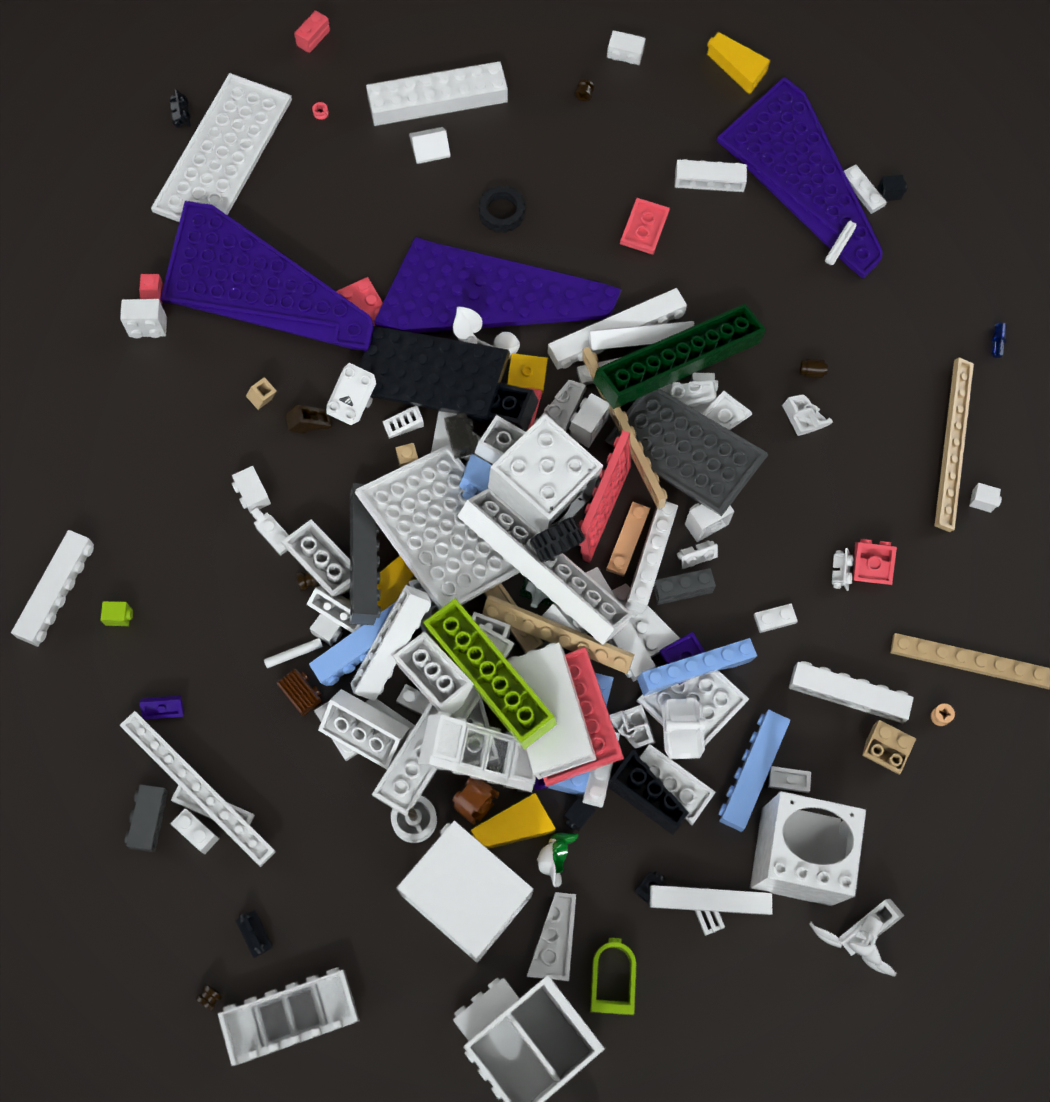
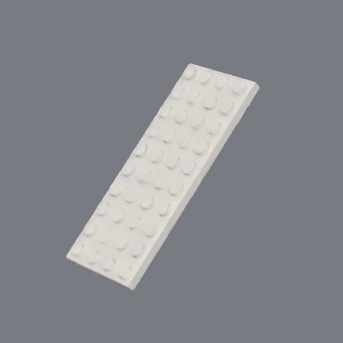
M229 73L152 205V212L180 222L184 202L191 201L214 205L228 215L291 103V95Z

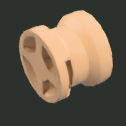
M940 704L931 712V720L938 726L947 725L955 717L954 709L948 704Z

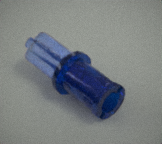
M1002 322L995 324L994 337H992V355L994 358H1001L1003 356L1004 344L1007 341L1005 338L1007 325Z

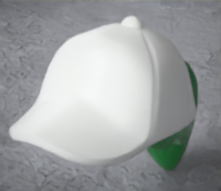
M556 833L552 835L549 844L543 847L537 858L539 870L541 873L551 876L554 887H558L562 883L560 873L563 872V862L567 857L568 844L573 843L578 838V833Z

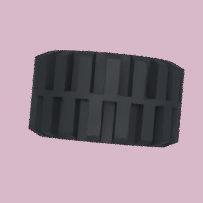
M569 517L533 536L530 542L540 561L546 562L579 545L585 540V537L575 518Z

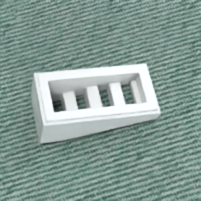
M414 406L383 421V425L390 439L424 427V422L418 406ZM404 419H408L409 424L406 425ZM399 421L401 422V424H402V426H403V427H401V428H399L398 423H397V422H399ZM390 424H394L395 431H392Z

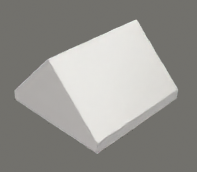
M443 127L409 133L417 164L450 157L447 134Z

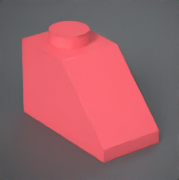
M141 274L140 299L160 300L164 284L159 274Z

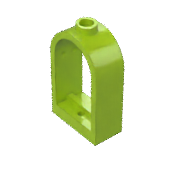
M609 938V943L600 947L594 955L592 962L590 1012L634 1015L636 959L631 949L621 943V938ZM618 948L629 958L628 1002L596 1000L598 959L605 949Z

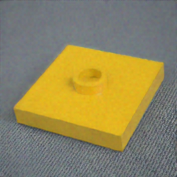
M512 353L507 384L522 388L540 389L543 393L548 358Z

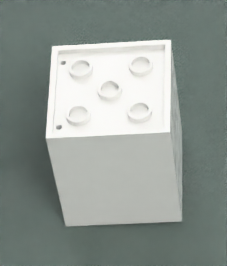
M544 414L490 467L488 488L540 533L569 517H573L592 498V493L595 486H597L603 465ZM570 505V508L567 511V513L559 521L552 524Z
M779 792L762 808L750 889L833 906L855 897L866 809ZM800 809H825L838 815L840 818L807 812Z
M453 821L452 824L447 823L440 831L441 837L400 883L397 889L406 901L478 963L531 899L533 888L457 822Z
M548 975L463 1046L466 1049L465 1055L471 1063L475 1061L480 1068L478 1072L485 1081H490L493 1085L491 1090L498 1099L502 1098L504 1102H544L605 1049Z

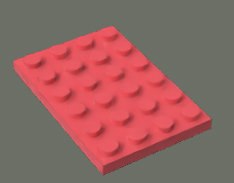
M622 431L620 437H616L614 442L615 449L613 453H609L607 458V468L601 471L599 477L600 484L595 486L592 493L593 500L586 506L584 521L580 520L579 527L585 537V540L579 544L581 546L580 553H582L583 561L588 563L592 560L631 468L630 433Z
M586 647L565 654L597 760L544 777L543 780L547 787L624 759Z

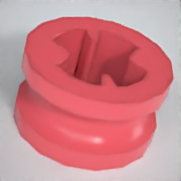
M318 102L313 105L312 111L315 118L322 120L328 117L329 111L325 103Z

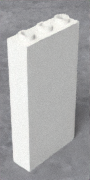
M550 643L545 648L530 650L525 655L519 657H510L507 661L553 714L557 723L556 726L526 748L533 774L538 779L597 760L566 656L560 643Z

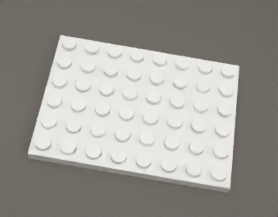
M449 444L363 485L355 491L359 500L439 610L454 598L463 605L520 573L519 570L508 563L502 555L457 517L467 501L462 496L464 490L459 487L465 466Z

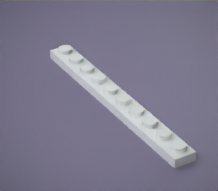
M136 711L120 724L121 728L260 867L275 853V850Z

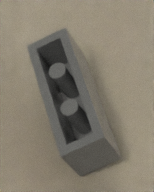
M711 568L655 580L653 592L657 605L713 593L716 584Z
M140 785L139 790H136L134 795L135 809L131 811L129 819L131 827L130 831H127L125 835L126 847L134 850L156 852L168 790L162 787Z

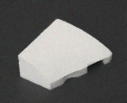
M804 394L788 397L782 405L798 436L831 425L833 422L830 417L828 419L823 417L819 413L820 409L813 405Z
M642 705L610 715L613 726L634 748H641L656 743Z

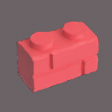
M314 11L311 17L294 33L297 46L310 53L329 33L328 18L318 11Z

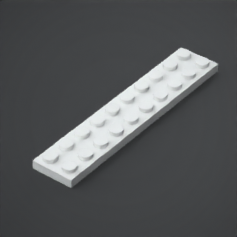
M480 623L479 627L502 655L507 658L514 647V643ZM473 686L463 706L450 717H462L468 721L481 700V696ZM431 702L372 793V796L408 817V810L414 808L437 771L435 766L418 764L428 716L438 712Z

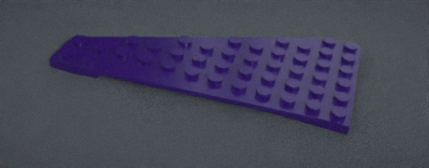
M783 77L717 137V142L727 149L740 163L747 164V169L830 250L848 221L856 223L857 226L838 257L851 270L864 279L880 263L883 255L882 248L805 92Z
M191 201L184 202L160 298L162 302L194 308L349 349L369 350L374 325L371 317L366 312L214 205Z
M415 237L374 322L375 325L383 328L412 333L453 330L457 307H466L478 313L482 319L481 328L598 320L607 318L613 313L621 294V289L604 283L437 244Z

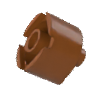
M469 778L462 792L458 791L452 800L455 802L454 810L475 825L476 819L481 821L494 805L492 800L494 797L498 798L499 792L482 779Z

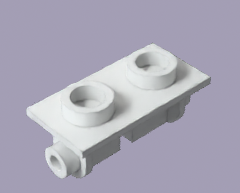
M707 540L697 544L696 551L692 546L681 549L677 556L682 562V569L717 558V543L714 544L713 541Z
M845 548V553L837 550L834 554L833 568H840V571H833L832 574L833 587L840 589L841 586H844L847 591H849V584H852L853 580L850 566L854 564L853 555L850 554L848 548Z

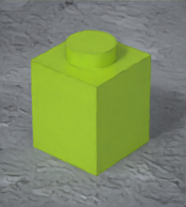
M103 601L100 620L105 626H129L130 620L133 619V609L127 602Z

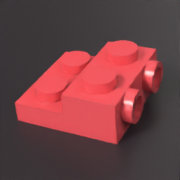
M861 539L860 542H855L853 581L892 585L897 547L891 546V542L880 541L879 545L872 544V540Z

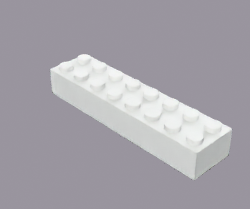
M501 62L366 85L374 126L508 102V89Z

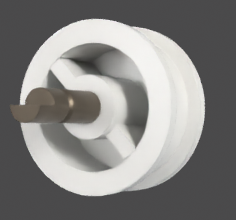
M420 796L414 808L408 810V817L392 809L391 824L399 838L409 843H419L425 841L433 834L437 825V815L433 804L427 798Z

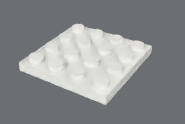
M715 671L647 696L642 694L637 699V702L663 726L662 705L665 700L695 698L702 705V716L705 720L704 742L706 746L745 705L749 698L722 673Z

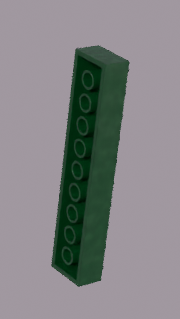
M743 304L597 368L593 382L611 407L615 409L759 344L766 329L748 306Z

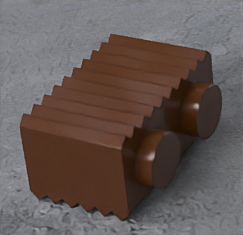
M295 668L278 681L277 685L303 717L322 702L319 698L322 694L315 685L311 688L307 683L310 679L303 671L299 673Z

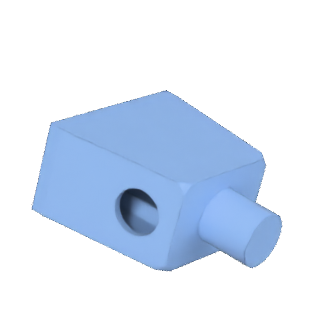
M471 454L459 487L464 490L462 496L466 500L488 489L490 467L492 465L474 454Z

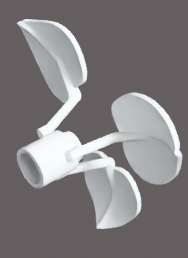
M457 307L453 331L459 341L508 349L510 351L509 359H511L512 353H517L520 342L514 334L510 332L500 333L494 339V346L483 342L473 334L482 327L480 315L472 309Z
M868 915L863 925L858 924L857 928L844 939H840L836 935L814 926L812 921L810 922V926L819 938L838 948H841L843 944L860 931V937L865 940L864 945L849 942V947L855 953L861 955L864 962L872 969L896 976L897 972L881 961L875 941L883 924L875 917Z

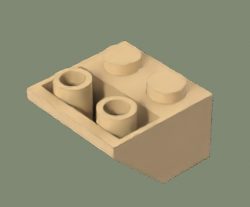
M879 720L873 725L869 733L862 756L900 775L916 738Z

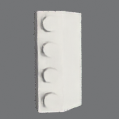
M312 519L281 541V544L332 597L350 592V559Z
M425 631L393 655L399 668L438 711L449 713L451 716L463 706L473 686L472 681Z
M341 689L330 699L318 731L388 770L403 746L410 728Z

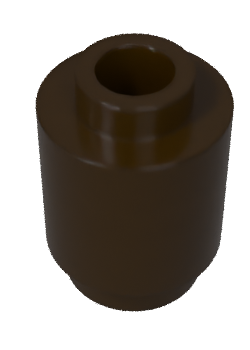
M806 359L800 363V375H804V377L823 378L824 375H827L828 364H825L824 360Z

